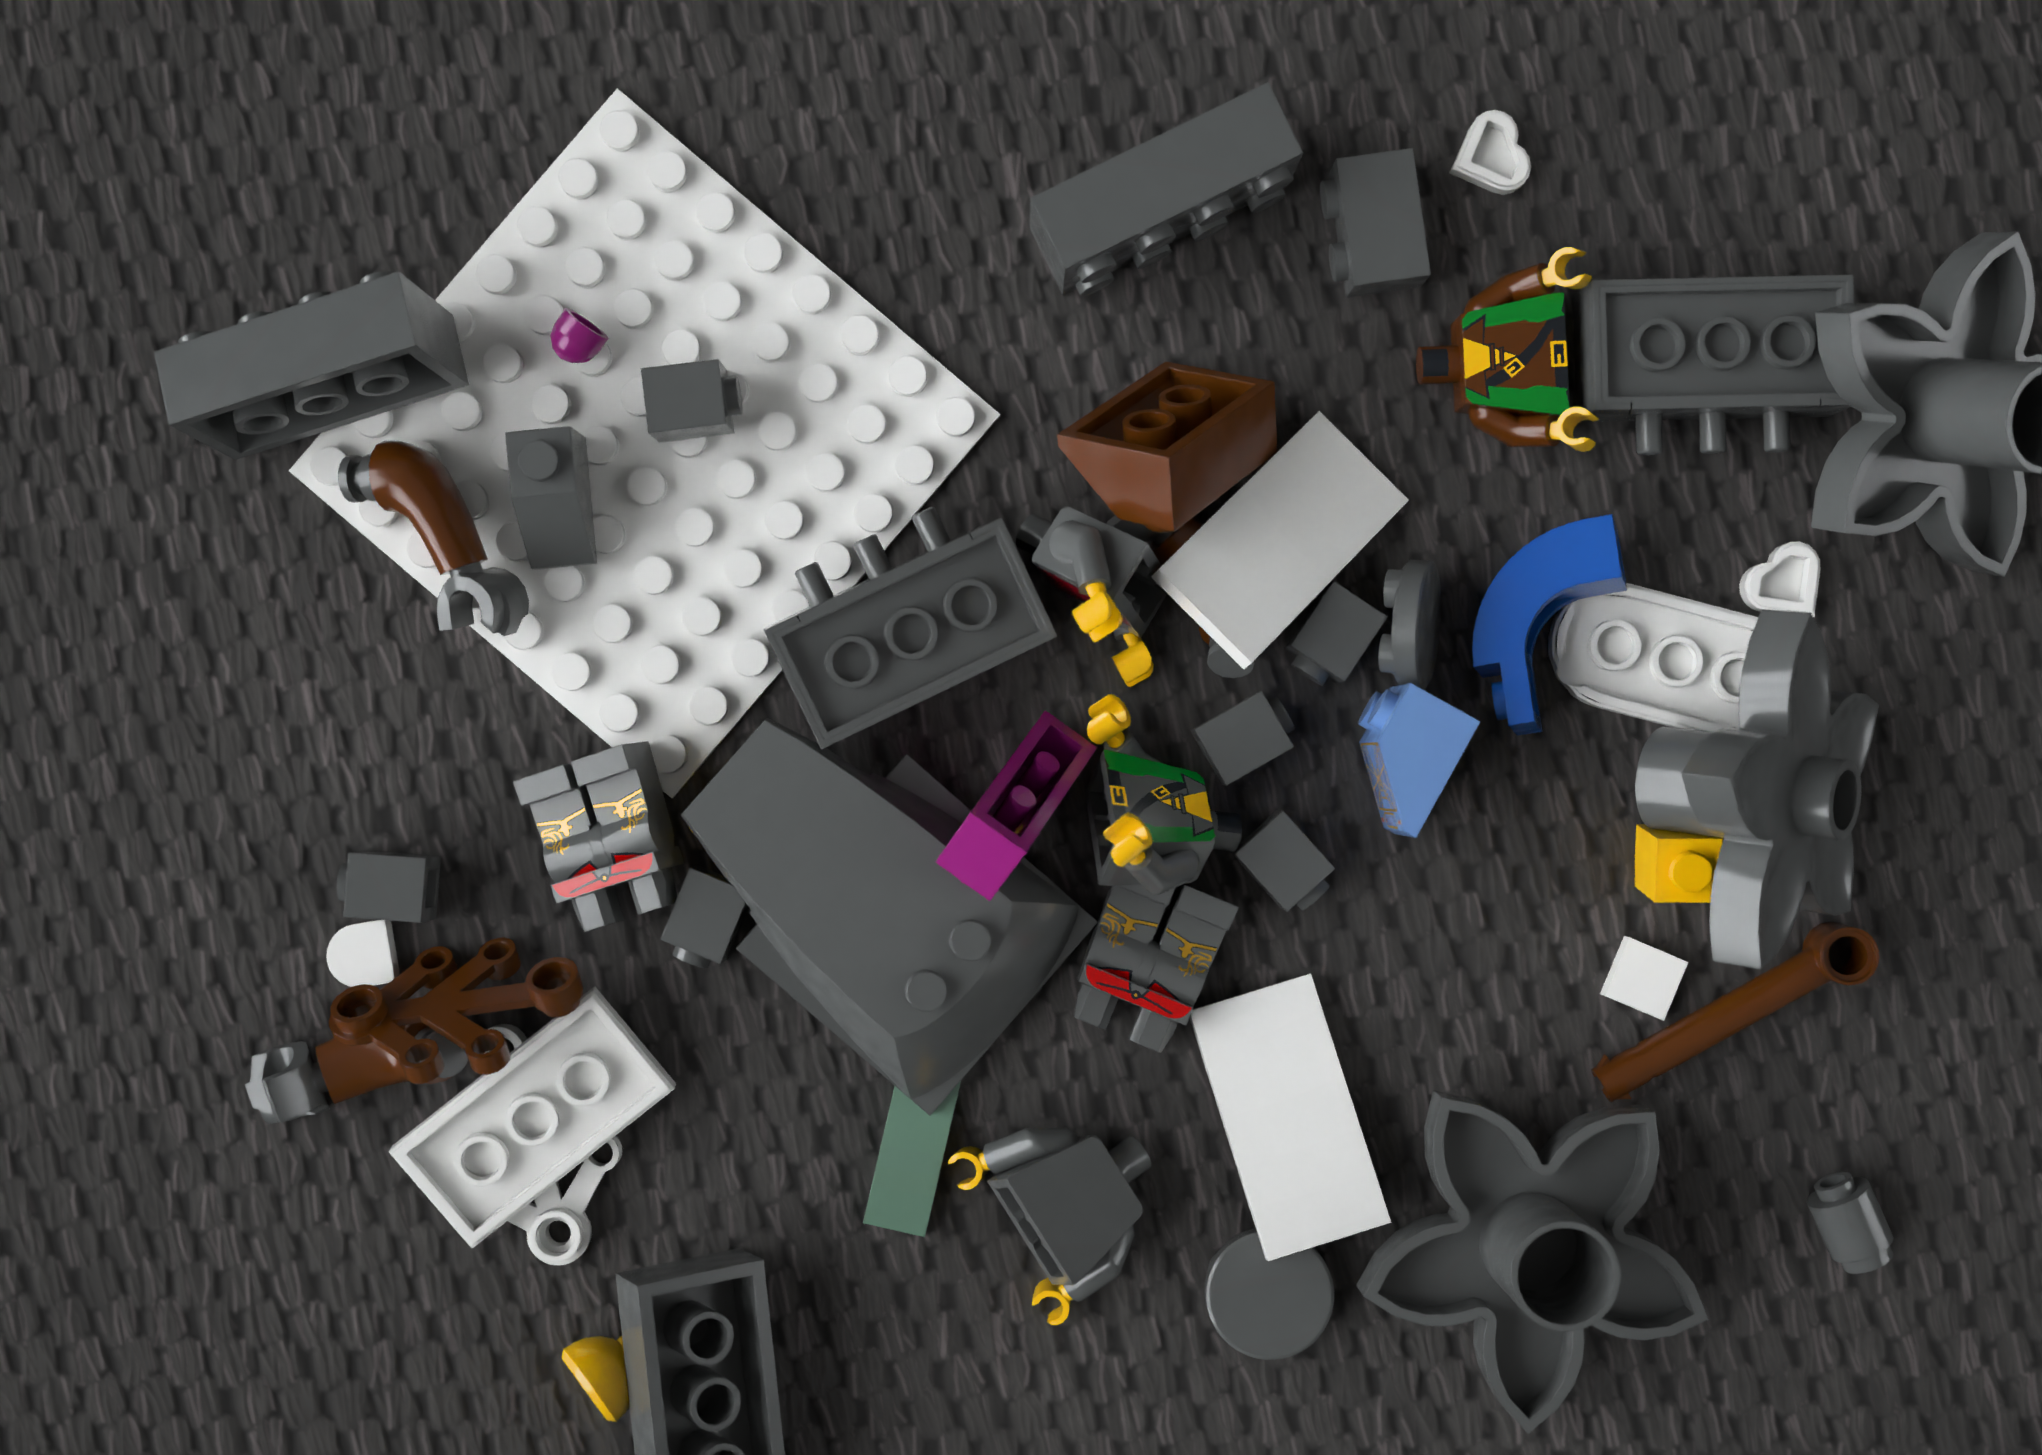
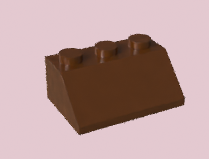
M1165 361L1058 433V447L1118 519L1143 524L1147 529L1154 532L1176 531L1277 453L1275 382Z

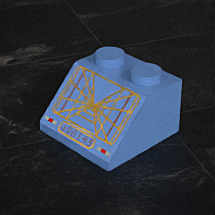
M1412 683L1389 687L1383 694L1376 691L1364 708L1358 725L1366 729L1359 744L1383 827L1394 834L1416 838L1480 721Z

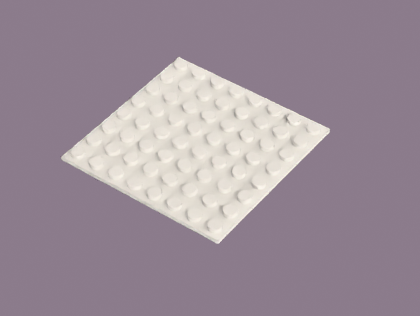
M617 88L435 300L454 317L469 385L322 432L290 468L289 472L438 598L443 585L451 576L450 574L440 575L421 536L409 518L398 512L385 511L377 501H369L367 499L359 503L349 502L344 498L338 483V469L343 458L352 455L363 457L371 454L375 446L382 441L407 442L431 452L449 471L473 518L488 558L487 561L481 563L482 568L496 567L510 571L525 586L529 598L528 614L522 619L517 632L514 634L503 636L500 633L494 634L480 622L481 610L474 596L472 602L474 624L469 626L612 748L622 744L649 741L662 791L673 799L783 671L764 632V628L810 607L795 576V571L813 562H818L833 595L856 585L866 572L854 549V543L876 534L885 551L912 520V516L919 512L1001 415ZM565 308H569L588 319L609 338L600 352L590 361L584 363L567 362L560 359L552 348L550 335L554 323ZM719 359L726 368L728 377H738L743 413L742 415L732 416L733 434L658 442L648 433L641 368ZM571 426L586 437L597 564L533 570L529 563L511 500L505 432Z

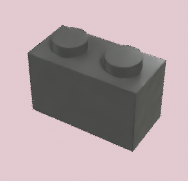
M1413 148L1336 158L1328 173L1329 180H1323L1320 183L1323 216L1325 219L1335 218L1338 239L1337 243H1330L1329 262L1333 281L1344 282L1346 298L1421 288L1431 276Z

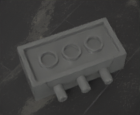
M1853 275L1592 280L1573 296L1576 407L1586 408L1599 418L1598 421L1584 420L1581 422L1635 421L1636 453L1638 455H1657L1662 452V420L1698 419L1700 452L1703 454L1724 453L1727 449L1726 419L1763 418L1765 452H1786L1791 449L1790 418L1829 417L1851 407L1837 394L1827 378L1818 350L1815 312L1844 303H1854Z
M930 507L913 515L912 520L925 545L926 552L892 567L877 535L868 536L854 543V549L869 579L833 595L818 562H813L795 571V576L810 607L764 628V632L821 749L1057 637L1002 518L994 519L950 540L936 508Z

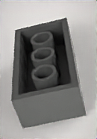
M1269 82L1031 197L1030 230L1062 295L1077 289L1079 295L1084 297L1108 286L1114 281L1111 272L1133 261L1137 269H1142L1162 260L1172 252L1169 246L1170 243L1190 233L1194 241H1200L1214 235L1229 224L1226 216L1248 206L1251 213L1254 214L1278 203L1286 196L1283 188L1287 187L1294 179L1293 174L1303 155V151Z
M399 271L371 273L363 277L358 285L334 293L325 291L311 293L302 297L297 305L273 313L266 311L250 313L241 317L236 325L215 332L199 331L182 336L178 340V344L154 351L168 424L234 460L469 385L453 315Z
M740 1248L615 1273L635 1455H785L764 1259Z

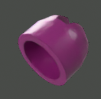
M565 308L554 323L550 335L552 348L560 359L570 363L590 361L600 352L609 339L596 325L569 308Z

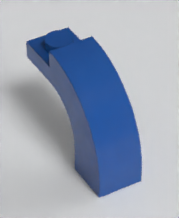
M1612 514L1567 523L1532 540L1502 567L1488 587L1481 602L1473 632V667L1482 678L1501 675L1502 681L1492 683L1494 709L1498 720L1508 719V726L1516 735L1543 732L1533 671V652L1537 637L1545 623L1558 610L1574 601L1627 591L1619 534Z

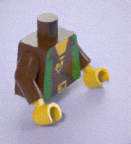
M1572 247L1562 248L1553 254L1548 265L1546 263H1539L1505 275L1469 299L1464 313L1460 314L1450 326L1451 345L1418 347L1416 355L1418 383L1420 385L1453 383L1455 412L1469 414V418L1475 428L1507 446H1556L1562 440L1577 451L1586 452L1594 448L1596 442L1590 438H1573L1574 428L1579 422L1584 420L1598 421L1599 418L1586 408L1578 406L1570 408L1564 292L1553 293L1555 285L1571 289H1582L1590 283L1592 275L1582 274L1575 276L1571 280L1567 279L1565 275V267L1569 260L1574 257L1584 256L1587 253Z

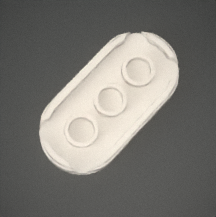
M1626 583L1628 586L1627 591L1580 599L1564 606L1556 614L1548 637V655L1556 678L1579 701L1593 707L1673 728L1715 732L1720 729L1739 730V691L1742 668L1749 640L1753 633L1751 630H1754L1758 617Z

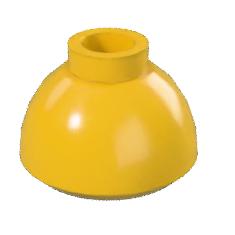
M603 1336L586 1337L563 1348L562 1360L607 1421L617 1422L630 1407L622 1336L617 1340Z

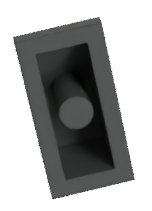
M571 426L505 432L511 500L531 569L597 564L586 437Z

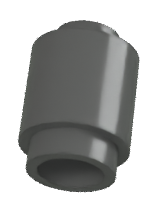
M1836 1172L1819 1179L1814 1184L1815 1192L1808 1196L1806 1203L1832 1260L1840 1262L1843 1270L1850 1274L1867 1273L1887 1264L1894 1255L1890 1246L1894 1237L1869 1181L1863 1177H1852L1849 1172Z

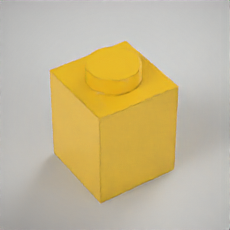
M1636 824L1635 887L1655 903H1710L1714 871L1723 844V838L1653 829L1645 824Z

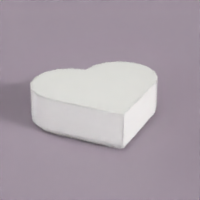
M1498 110L1486 111L1479 115L1468 129L1450 174L1497 194H1510L1518 190L1530 175L1531 162L1525 149L1517 144L1519 134L1513 118L1505 112Z
M1789 542L1775 548L1769 555L1767 563L1757 564L1749 568L1742 575L1739 589L1744 603L1751 609L1759 612L1762 609L1811 612L1814 617L1821 570L1820 558L1817 552L1810 545L1802 542Z

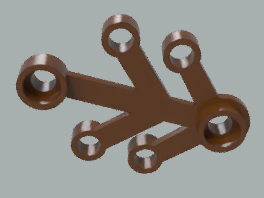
M505 937L487 941L480 947L478 955L459 969L451 950L446 947L436 946L421 952L412 966L381 989L373 985L363 984L350 987L341 992L331 1004L329 1027L334 1038L342 1044L356 1046L375 1043L399 1060L405 1077L409 1082L424 1084L436 1079L444 1070L445 1063L439 1047L431 1039L422 1038L417 1040L400 1027V1025L422 1022L465 1050L473 1071L478 1074L487 1075L500 1071L508 1064L510 1052L507 1043L500 1031L495 1029L485 1030L465 1016L535 1006L550 1017H562L570 1014L578 1007L584 988L578 968L572 960L564 957H552L534 965L528 972L526 982L473 990L487 978L491 980L507 979L520 969L521 959L514 941ZM423 986L432 989L423 997L408 999Z

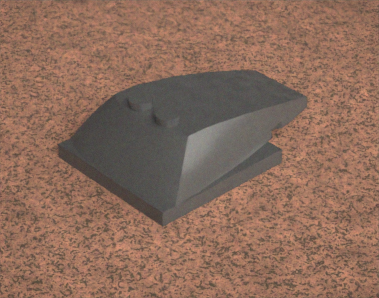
M766 718L681 814L715 865L751 910L750 915L756 922L755 926L736 946V949L931 1116L1098 922L1025 857L1020 860L990 901L937 864L935 861L963 824L971 810L907 754L900 759L885 778L874 772L868 774L843 761L841 757L829 749H821L818 743Z

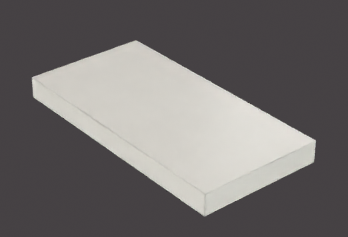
M1318 411L1151 578L1245 669L1390 521L1409 499Z
M1311 973L1192 1010L1190 1015L1191 1024L1265 1259L1271 1261L1392 1223Z
M594 986L580 998V1003L573 1012L562 1017L553 1018L510 1052V1060L503 1069L493 1074H482L392 1145L388 1152L471 1248H474L673 1091L676 1083Z

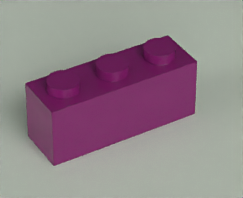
M1045 710L935 862L957 877L962 883L968 885L990 901L1026 854L1097 747Z

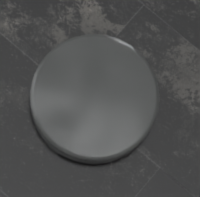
M1410 559L1402 569H1388L1386 572L1383 595L1385 607L1393 608L1392 634H1383L1381 637L1379 669L1381 673H1392L1399 685L1412 683L1421 689H1425L1430 683L1434 672L1439 645L1441 622L1440 578L1434 561Z
M1253 1228L1231 1238L1209 1261L1204 1287L1206 1307L1219 1335L1235 1350L1257 1359H1283L1307 1349L1325 1330L1334 1306V1286L1330 1271L1315 1247L1267 1261L1257 1230Z

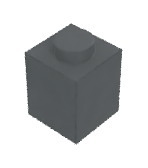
M719 359L641 368L648 433L658 442L734 433L732 416L742 415L743 413L740 384L737 376L728 377L727 370Z
M1335 581L1331 582L1323 589L1284 648L1296 656L1291 666L1300 674L1321 686L1324 685L1328 678L1335 683L1344 682L1387 619V616Z
M1262 691L1254 693L1190 730L1221 785L1226 786L1294 747L1287 736L1288 733L1295 730L1289 714L1277 697L1267 701Z
M1282 810L1273 812L1239 843L1235 851H1230L1273 901L1286 912L1294 905H1297L1303 911L1315 903L1329 889L1330 885L1325 878L1335 870L1333 865Z
M368 850L349 852L347 863H343L339 869L336 886L338 900L344 902L343 917L414 923L436 919L441 856Z
M699 865L690 867L660 940L674 945L675 948L672 955L691 965L707 969L711 961L721 964L729 958L749 907L724 875Z

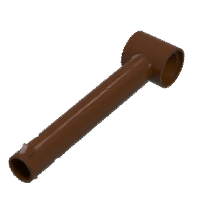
M1837 922L1821 923L1807 934L1802 952L1638 1042L1636 1046L1628 1048L1610 1059L1604 1054L1597 1066L1591 1069V1072L1603 1085L1602 1091L1611 1103L1615 1100L1632 1099L1629 1093L1648 1083L1652 1078L1668 1072L1829 981L1843 985H1857L1865 982L1875 973L1878 967L1880 957L1878 946L1872 936L1862 929ZM1845 936L1851 946V956L1844 966L1833 969L1828 959L1829 948L1835 940Z

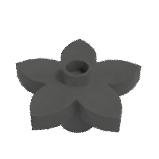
M1981 232L1954 250L1934 273L1924 291L1919 309L1907 304L1844 303L1815 312L1818 350L1827 378L1837 394L1852 408L1861 412L1862 418L1837 442L1825 462L1815 491L1811 528L1848 534L1878 536L1899 531L1916 521V525L1926 543L1943 559L1972 572L2005 577L2020 544L2026 518L2027 489L2023 472L2042 474V353L2024 352L2034 320L2036 294L2032 266L2019 232Z
M1761 610L1749 640L1742 668L1739 691V730L1720 729L1715 732L1660 727L1649 736L1639 758L1635 781V796L1639 815L1646 826L1653 829L1724 838L1714 871L1710 901L1712 959L1716 962L1762 969L1781 950L1793 929L1799 911L1833 916L1851 911L1854 878L1851 832L1859 814L1861 803L1860 775L1865 766L1873 740L1879 704L1867 694L1831 691L1829 657L1823 635L1811 612Z
M1433 1091L1424 1126L1425 1159L1432 1181L1441 1196L1450 1205L1449 1211L1416 1219L1395 1231L1374 1252L1356 1286L1363 1297L1393 1316L1423 1326L1449 1327L1474 1320L1473 1344L1478 1366L1494 1396L1528 1434L1558 1410L1575 1385L1583 1363L1584 1328L1592 1325L1602 1332L1619 1338L1645 1341L1674 1336L1709 1320L1694 1283L1677 1260L1646 1236L1624 1227L1644 1205L1656 1179L1660 1147L1655 1111L1640 1104L1603 1107L1582 1114L1559 1128L1544 1144L1537 1155L1526 1136L1497 1111L1468 1097Z

